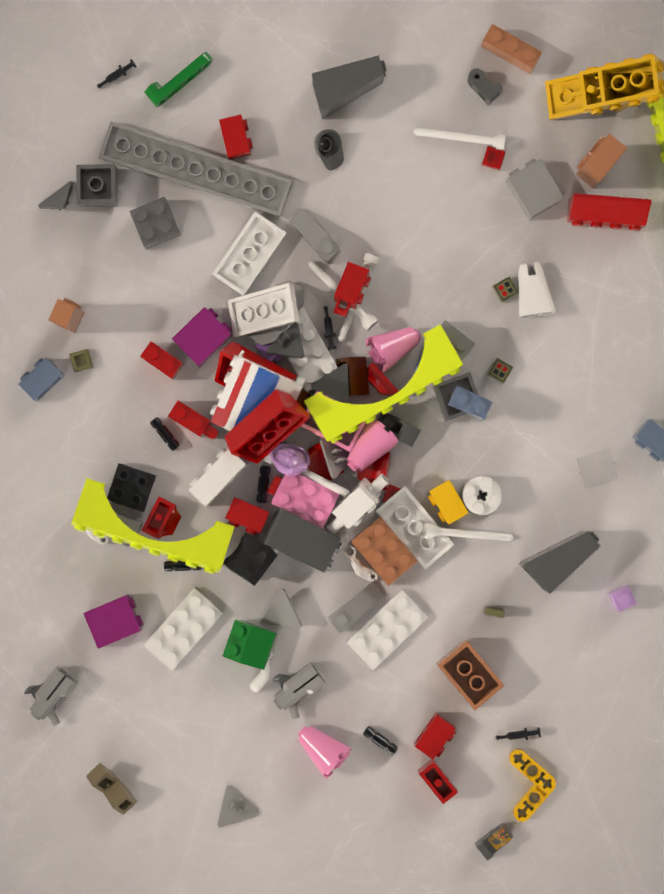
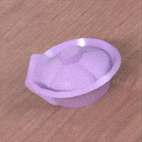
M280 444L270 452V458L275 464L276 469L287 476H295L306 471L310 464L309 454L303 448L294 444Z

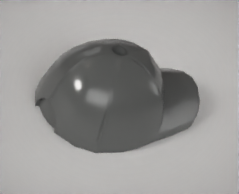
M332 129L319 132L314 140L316 154L321 158L327 170H334L344 162L341 138L338 132Z

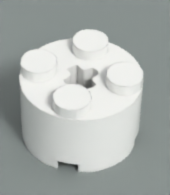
M478 476L466 482L461 498L464 506L470 512L478 515H487L498 508L501 503L502 493L496 481L489 477ZM478 491L486 493L484 500L477 499Z

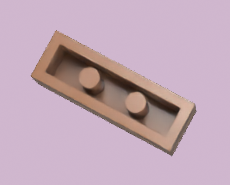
M494 24L491 25L481 44V47L529 74L533 71L542 54V51Z
M64 298L63 301L57 299L48 320L76 333L85 312L80 310L81 306L67 298Z

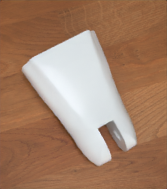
M533 262L534 275L531 276L528 274L527 264H520L519 318L535 317L536 314L544 316L556 313L540 262Z

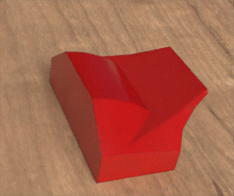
M374 363L368 366V382L380 395L391 397L399 391Z
M319 442L308 449L310 456L308 468L311 472L330 481L332 478Z
M387 452L364 470H357V478L359 480L366 478L372 483L380 474H383L388 479L391 453Z
M158 496L141 531L157 539L173 535L182 517L176 509V504Z

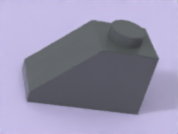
M381 412L378 421L385 425L384 429L388 433L391 431L398 441L413 447L421 432L420 429L389 413L383 415Z

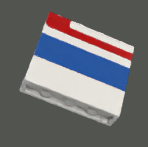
M242 350L238 356H234L230 366L233 369L231 372H227L224 379L226 386L220 389L217 396L220 399L218 405L214 404L210 414L213 415L211 423L231 431L232 428L276 389L290 394L297 401L306 379L299 376L295 382L242 357L245 351Z

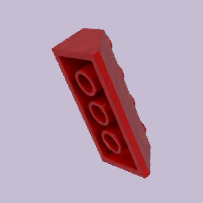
M574 193L568 201L567 222L572 223V226L579 227L583 226V224H591L592 228H602V225L610 226V229L620 230L621 227H629L630 231H640L647 224L652 199Z
M234 341L220 351L214 381L224 387L226 386L224 382L226 374L233 369L230 366L234 356H238L242 350L245 351L242 356L245 359L296 382L297 375Z
M276 389L232 428L224 438L232 455L258 464L307 421L310 415L290 394Z

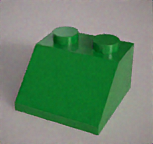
M235 620L222 656L244 665L265 670L277 633L244 620Z

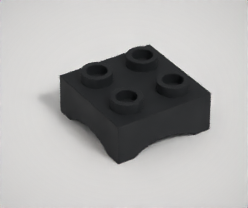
M118 463L107 496L108 501L144 512L156 475Z
M245 532L236 550L226 557L223 564L229 570L255 586L278 555L270 547L262 544Z

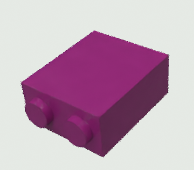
M204 307L172 338L199 367L232 337L230 333L232 329L225 322L221 324L216 319L219 315L212 308L208 310Z
M127 594L83 613L98 649L143 630L144 622L140 614H136L134 608L137 606L133 597H129Z

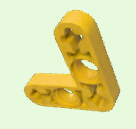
M516 748L509 754L511 764L534 783L513 808L514 817L518 821L524 822L533 815L556 787V781L551 774L528 754ZM521 753V758L525 762L527 759L530 760L524 765L523 769L520 768L523 766L520 761L514 762V754L519 755ZM531 765H535L538 769V772L533 776L527 773V769ZM541 775L545 780L551 779V786L543 787L544 783L540 779L537 782L535 780ZM531 793H538L540 796L539 801L536 803L530 802L529 796ZM526 800L527 803H528L530 806H532V809H530L529 807H527V808L525 809L526 815H525V816H523V815L518 816L519 813H518L517 810H518L519 808H520V809H524V808H525L526 804L523 803V802Z

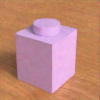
M627 585L608 592L610 600L618 612L637 604Z

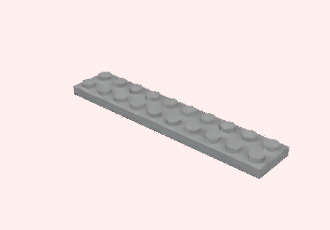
M110 121L99 154V159L277 217H281L292 184L290 179Z

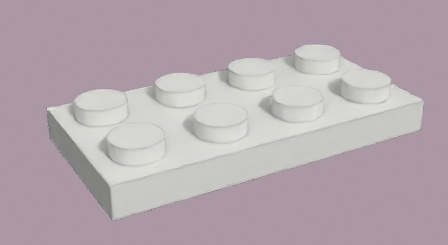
M254 212L212 275L244 296L287 233L257 212Z
M293 283L282 284L228 300L234 338L299 322Z
M303 307L298 311L299 322L297 323L299 324L305 356L302 359L288 357L297 375L306 379L304 387L309 392L313 390L311 388L312 383L338 367ZM293 323L288 324V326L285 328V330L282 332V334H283Z
M406 486L402 487L375 510L424 569L428 568L454 546V543L448 536L437 535L432 539L423 537L424 523H433L438 528L440 527Z
M194 588L144 646L170 670H173L219 619L223 612L198 589Z
M401 589L346 643L374 670L428 616Z

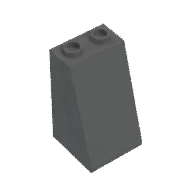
M378 55L312 73V85L321 118H327L381 85L383 78L386 76L384 60L380 61Z
M282 508L276 509L261 540V543L323 573L326 570H330L334 561L331 558L334 552L338 553L342 545L340 537Z
M580 531L521 561L519 565L545 592L551 594L601 546L598 543L599 538L593 532Z

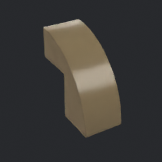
M99 763L86 775L91 785L101 791L112 808L124 815L137 803L129 789L103 764Z

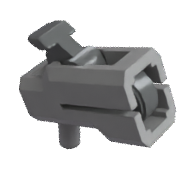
M311 662L295 674L284 675L279 673L273 678V681H278L282 690L275 694L273 701L279 709L283 708L286 710L289 708L292 719L299 718L297 709L299 699L307 693L315 694L326 685L325 680L317 673L318 671Z
M57 666L43 684L31 685L25 690L24 694H32L36 700L30 708L32 711L31 715L38 720H44L48 716L54 726L59 724L60 720L54 712L57 708L56 704L61 697H67L79 682Z

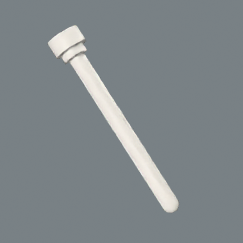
M424 128L414 129V134L418 136L488 144L496 147L498 150H504L506 135L502 134L487 137Z
M365 253L363 259L364 268L370 269L371 273L372 268L374 269L375 265H378L380 258ZM351 309L344 320L338 336L340 342L345 341L355 313Z
M310 261L309 267L335 293L338 285L316 262ZM358 305L356 309L350 308L361 319L362 326L367 331L371 330L378 323V320L373 315L366 314Z
M269 453L264 461L272 465L274 463ZM309 470L300 473V475L346 497L349 495L348 489Z
M424 523L423 537L430 539L437 535L512 541L514 539L513 534L438 528L433 523Z

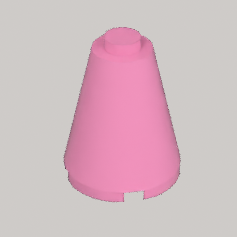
M408 327L366 338L365 343L366 347L370 345L371 351L368 353L371 360L384 373L420 343L419 339H421V336L417 329Z
M376 419L368 424L365 423L347 457V465L355 472L357 470H364L398 444L396 436L391 431L388 433L384 429L385 425Z
M305 726L298 733L300 736L298 741L326 779L333 774L332 769L335 770L340 767L352 750L349 746L313 726L308 728Z

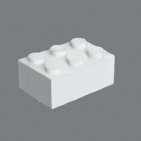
M229 448L227 450L223 449L216 456L218 460L214 464L210 462L204 468L203 472L205 474L201 478L196 477L189 484L191 486L189 491L205 507L209 506L248 465L242 458L232 455Z

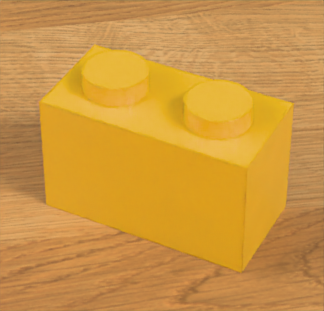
M450 480L428 491L430 494L428 499L432 506L436 505L440 512L437 514L442 523L446 522L449 525L468 514Z

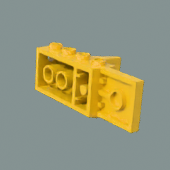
M645 54L641 58H628L619 63H606L602 67H588L586 70L580 71L579 74L545 81L549 119L555 120L587 112L592 115L603 114L604 110L617 113L628 107L640 106L641 102H659L660 98H664L663 60L654 54Z

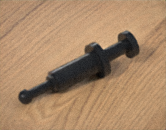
M130 59V63L124 67L119 65L117 70L106 76V80L97 84V88H101L107 82L112 83L122 75L127 76V70L137 67L133 59Z
M324 306L326 331L324 338L329 340V347L327 349L335 350L337 346H334L333 337H336V333L333 332L332 320L328 315V307Z
M526 727L522 731L508 732L507 735L502 736L497 735L496 740L505 738L509 740L526 738L528 740V736L533 735L541 737L540 727L533 731H527Z

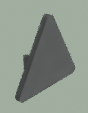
M69 181L41 202L38 207L40 209H58L60 211L65 209L69 205L68 200L73 182Z
M297 322L293 323L266 352L280 356L304 358L299 324Z
M343 364L312 383L311 388L322 392V394L335 401L349 404L348 365Z

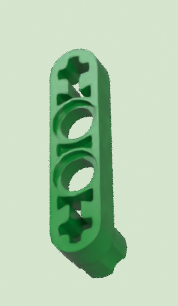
M204 52L163 87L157 81L150 84L144 91L145 95L156 107H160L212 63L213 59L207 52Z

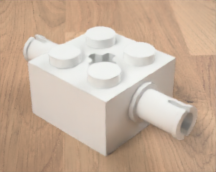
M380 474L372 483L366 478L361 480L349 492L348 496L338 502L332 511L336 518L327 525L330 532L336 534L344 525L348 529L352 525L356 527L363 520L366 512L370 514L377 507V504L380 502L378 500L381 495L380 491L389 484V480L383 474Z

